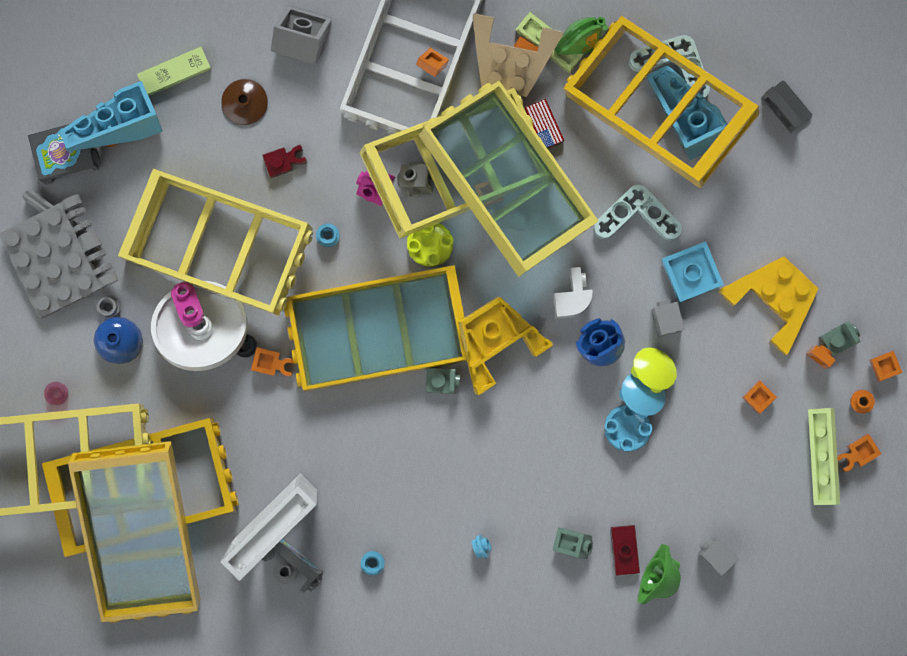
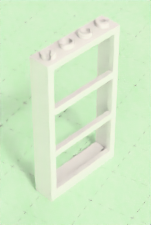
M381 0L340 106V111L344 118L352 122H357V120L363 121L367 127L374 130H379V128L388 130L387 133L389 135L409 128L352 107L365 70L439 95L431 118L439 117L473 28V13L478 14L483 0H472L474 4L460 40L388 15L387 12L392 0ZM383 23L457 48L442 87L369 61Z
M300 473L231 541L221 563L240 581L316 506L317 489Z

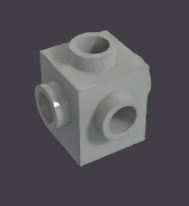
M417 161L401 164L400 173L397 175V184L407 196L420 197L421 194H433L434 181L426 164Z

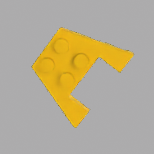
M783 256L721 288L718 293L732 306H735L751 289L786 323L769 341L784 355H787L819 288Z
M501 297L494 298L458 322L476 395L482 394L496 384L484 362L521 337L531 354L535 357L553 346L549 339L542 336L534 326L525 321Z

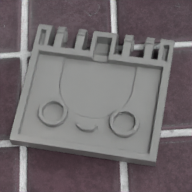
M78 194L0 233V238L39 319L49 316L119 281L115 271L99 278V275L113 268L111 263L103 264L96 269L92 262L102 259L107 255L105 250L88 255V252L102 246L96 231L91 230L80 236L78 234L92 226L91 220L83 221L76 226L73 224V219L86 213L84 207L77 208L68 213V211L82 204Z

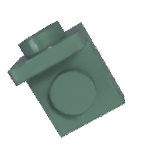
M849 321L819 337L822 344L832 352V357L861 342L857 327L854 324L851 325Z
M427 368L426 392L454 394V389H459L460 375L455 374V369Z
M558 527L552 551L587 559L593 549L592 536Z

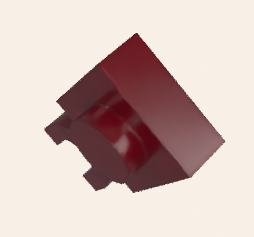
M301 144L293 147L290 152H286L283 147L262 155L270 178L293 171L291 167L293 164L302 165L307 163L305 157L301 159L295 157L297 152L303 151Z

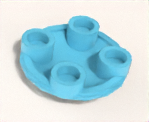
M631 373L622 383L619 397L640 418H646L661 411L665 404L666 393L665 390H662L660 393L652 392L649 387Z
M621 405L613 409L606 417L604 431L607 440L613 447L624 452L636 451L646 444L652 433V426L648 417L640 418L627 405Z

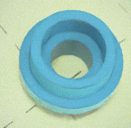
M323 224L316 232V239L323 247H333L340 238L337 227L332 224ZM326 232L332 233L330 240L324 239Z
M478 535L476 539L472 540V547L477 558H488L489 552L492 551L488 538Z
M376 551L367 552L361 559V568L368 575L379 574L385 565L383 556ZM372 558L377 561V566L374 568L368 565V561Z

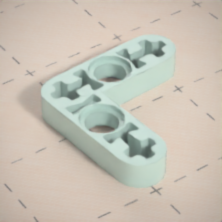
M681 35L662 41L670 48H672L670 45H673V49L678 48L681 42L684 45H689L687 52H684L683 49L676 50V52L704 69L695 42L690 36ZM646 46L633 51L629 59L630 68L635 72H639L649 59L643 62V66H640L639 63L634 62L637 56H640L641 59L647 58L649 56L648 52L650 51L652 56L655 50ZM667 58L660 59L654 68L672 63V61ZM679 67L682 78L692 87L696 77ZM705 84L703 86L704 90L701 93L704 98L708 96L710 87Z
M643 185L632 186L598 219V222L593 227L596 237L608 239L638 212L665 240H675L682 231L681 223ZM633 191L636 193L641 191L643 193L641 197L643 201L637 199L632 204L635 207L632 210L630 204L624 201V199L626 198L629 202L634 196ZM624 206L628 212L625 218H618L614 212L616 207ZM650 207L659 208L661 212L659 218L652 219L649 217L648 209ZM610 214L612 220L618 223V225L616 226L613 222L608 228L609 233L605 231L600 233L599 224L605 225L610 220L607 217ZM664 216L668 218L665 220L668 226L675 225V235L673 233L668 235L665 232L667 227L663 223L660 227L657 225Z

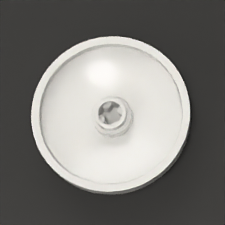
M205 281V282H208V283H210V284H213V285H216V286H219V287H221V288L226 289V286L221 285V284H219V283L211 282V281ZM192 285L203 310L204 319L196 327H186L178 316L170 291L157 305L151 321L152 338L162 357L172 365L189 371L213 369L230 360L243 345L247 334L248 321L243 304ZM181 291L179 294L184 295L187 291ZM193 310L188 311V312H187V315L193 314L194 311H193Z

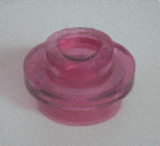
M51 382L44 390V398L51 405H61L68 398V389L61 382ZM56 389L60 390V396L58 398H55L53 396V392Z

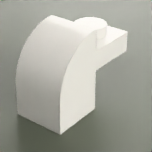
M581 267L571 268L569 271L571 292L554 293L555 319L576 317L584 312L590 304L593 290H583V287H586V275L581 273Z

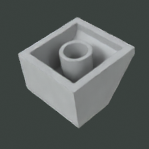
M287 6L274 26L271 51L278 53L280 56H289L299 59L304 63L315 64L322 53L331 18Z

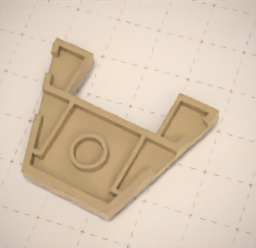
M473 13L481 87L489 82L493 85L500 81L506 91L514 88L517 95L527 97L563 36V31L543 27L538 51H532L490 42L494 17Z

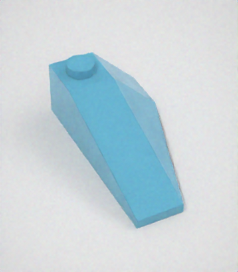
M668 65L647 76L666 117H668L691 86ZM699 92L673 124L672 129L690 161L704 154L728 124L719 108L708 102Z
M140 81L119 89L113 93L114 97L106 103L101 102L96 105L95 111L87 116L82 115L59 131L67 152L142 140L163 132L143 82Z

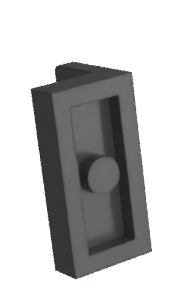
M781 81L775 87L772 86L761 97L790 133L812 117V113L785 81Z

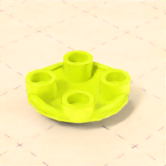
M438 223L410 234L407 238V250L410 257L416 263L424 267H436L443 264L450 257L454 239L450 231L444 225Z
M651 347L640 350L633 360L632 375L649 387L652 392L660 393L674 384L677 377L676 367L673 360L663 351Z

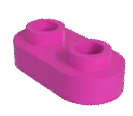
M187 282L176 284L171 291V296L178 316L184 326L196 327L203 321L204 313L195 289ZM181 291H187L184 295L179 294ZM190 310H193V311H194L193 314L187 315V312H188V311H190Z

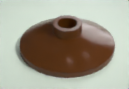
M240 79L232 82L224 90L221 105L224 114L229 120L239 125H249L263 117L267 110L268 98L265 90L259 83L250 79ZM242 96L248 98L246 103L239 102Z

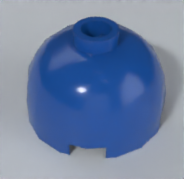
M113 317L99 324L93 341L95 350L101 358L109 363L124 364L129 363L138 356L141 344H143L141 330L134 322L127 318Z
M597 318L581 328L580 332L582 334L579 340L576 341V346L581 356L590 364L600 367L608 366L620 359L624 352L626 341L622 329L614 320L602 321L600 318Z

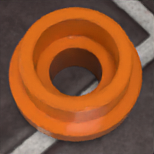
M858 390L850 398L852 409L861 414L870 412L875 404L874 396L867 390ZM861 397L867 400L865 406H862L859 402Z

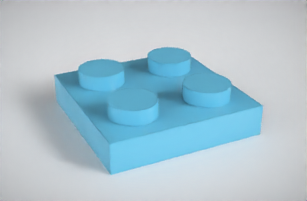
M706 241L661 259L679 303L724 285Z

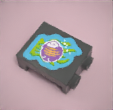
M68 125L28 135L38 179L44 184L54 182L53 178L83 170H99L97 164L100 162L98 150L87 148L67 152L59 131Z
M284 538L262 558L266 562L278 553L306 576L308 580L299 590L302 593H305L307 590L312 592L322 581V578L319 576L323 571Z

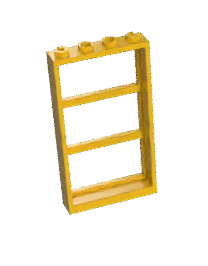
M622 15L615 23L612 22L605 37L597 41L593 52L589 57H585L581 61L577 72L569 76L566 80L568 83L564 85V91L568 98L700 189L759 116V106ZM626 31L655 50V52L611 108L607 110L579 91V89ZM664 56L696 77L697 81L651 139H649L616 115ZM706 84L741 108L697 164L691 168L659 146L658 143Z
M212 418L150 434L151 442L161 443L163 438L205 427L225 506L186 516V524L237 511L236 506L239 505L236 491L232 492L230 482H233L230 468L226 469L224 459H227L226 449L224 445L220 446L218 436H221L220 426ZM133 438L90 451L135 446V440ZM71 456L42 463L51 503L67 502L59 466L67 465ZM161 461L158 464L166 496L171 498L173 495L166 461ZM104 468L111 497L120 496L114 468ZM169 506L172 521L131 532L128 529L125 513H115L120 535L98 540V549L178 527L175 506ZM69 509L53 511L64 557L86 552L85 544L80 546L77 544Z

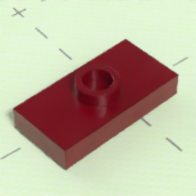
M635 525L610 527L615 575L640 573Z

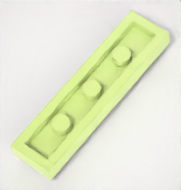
M834 408L808 409L814 505L840 504L835 410Z

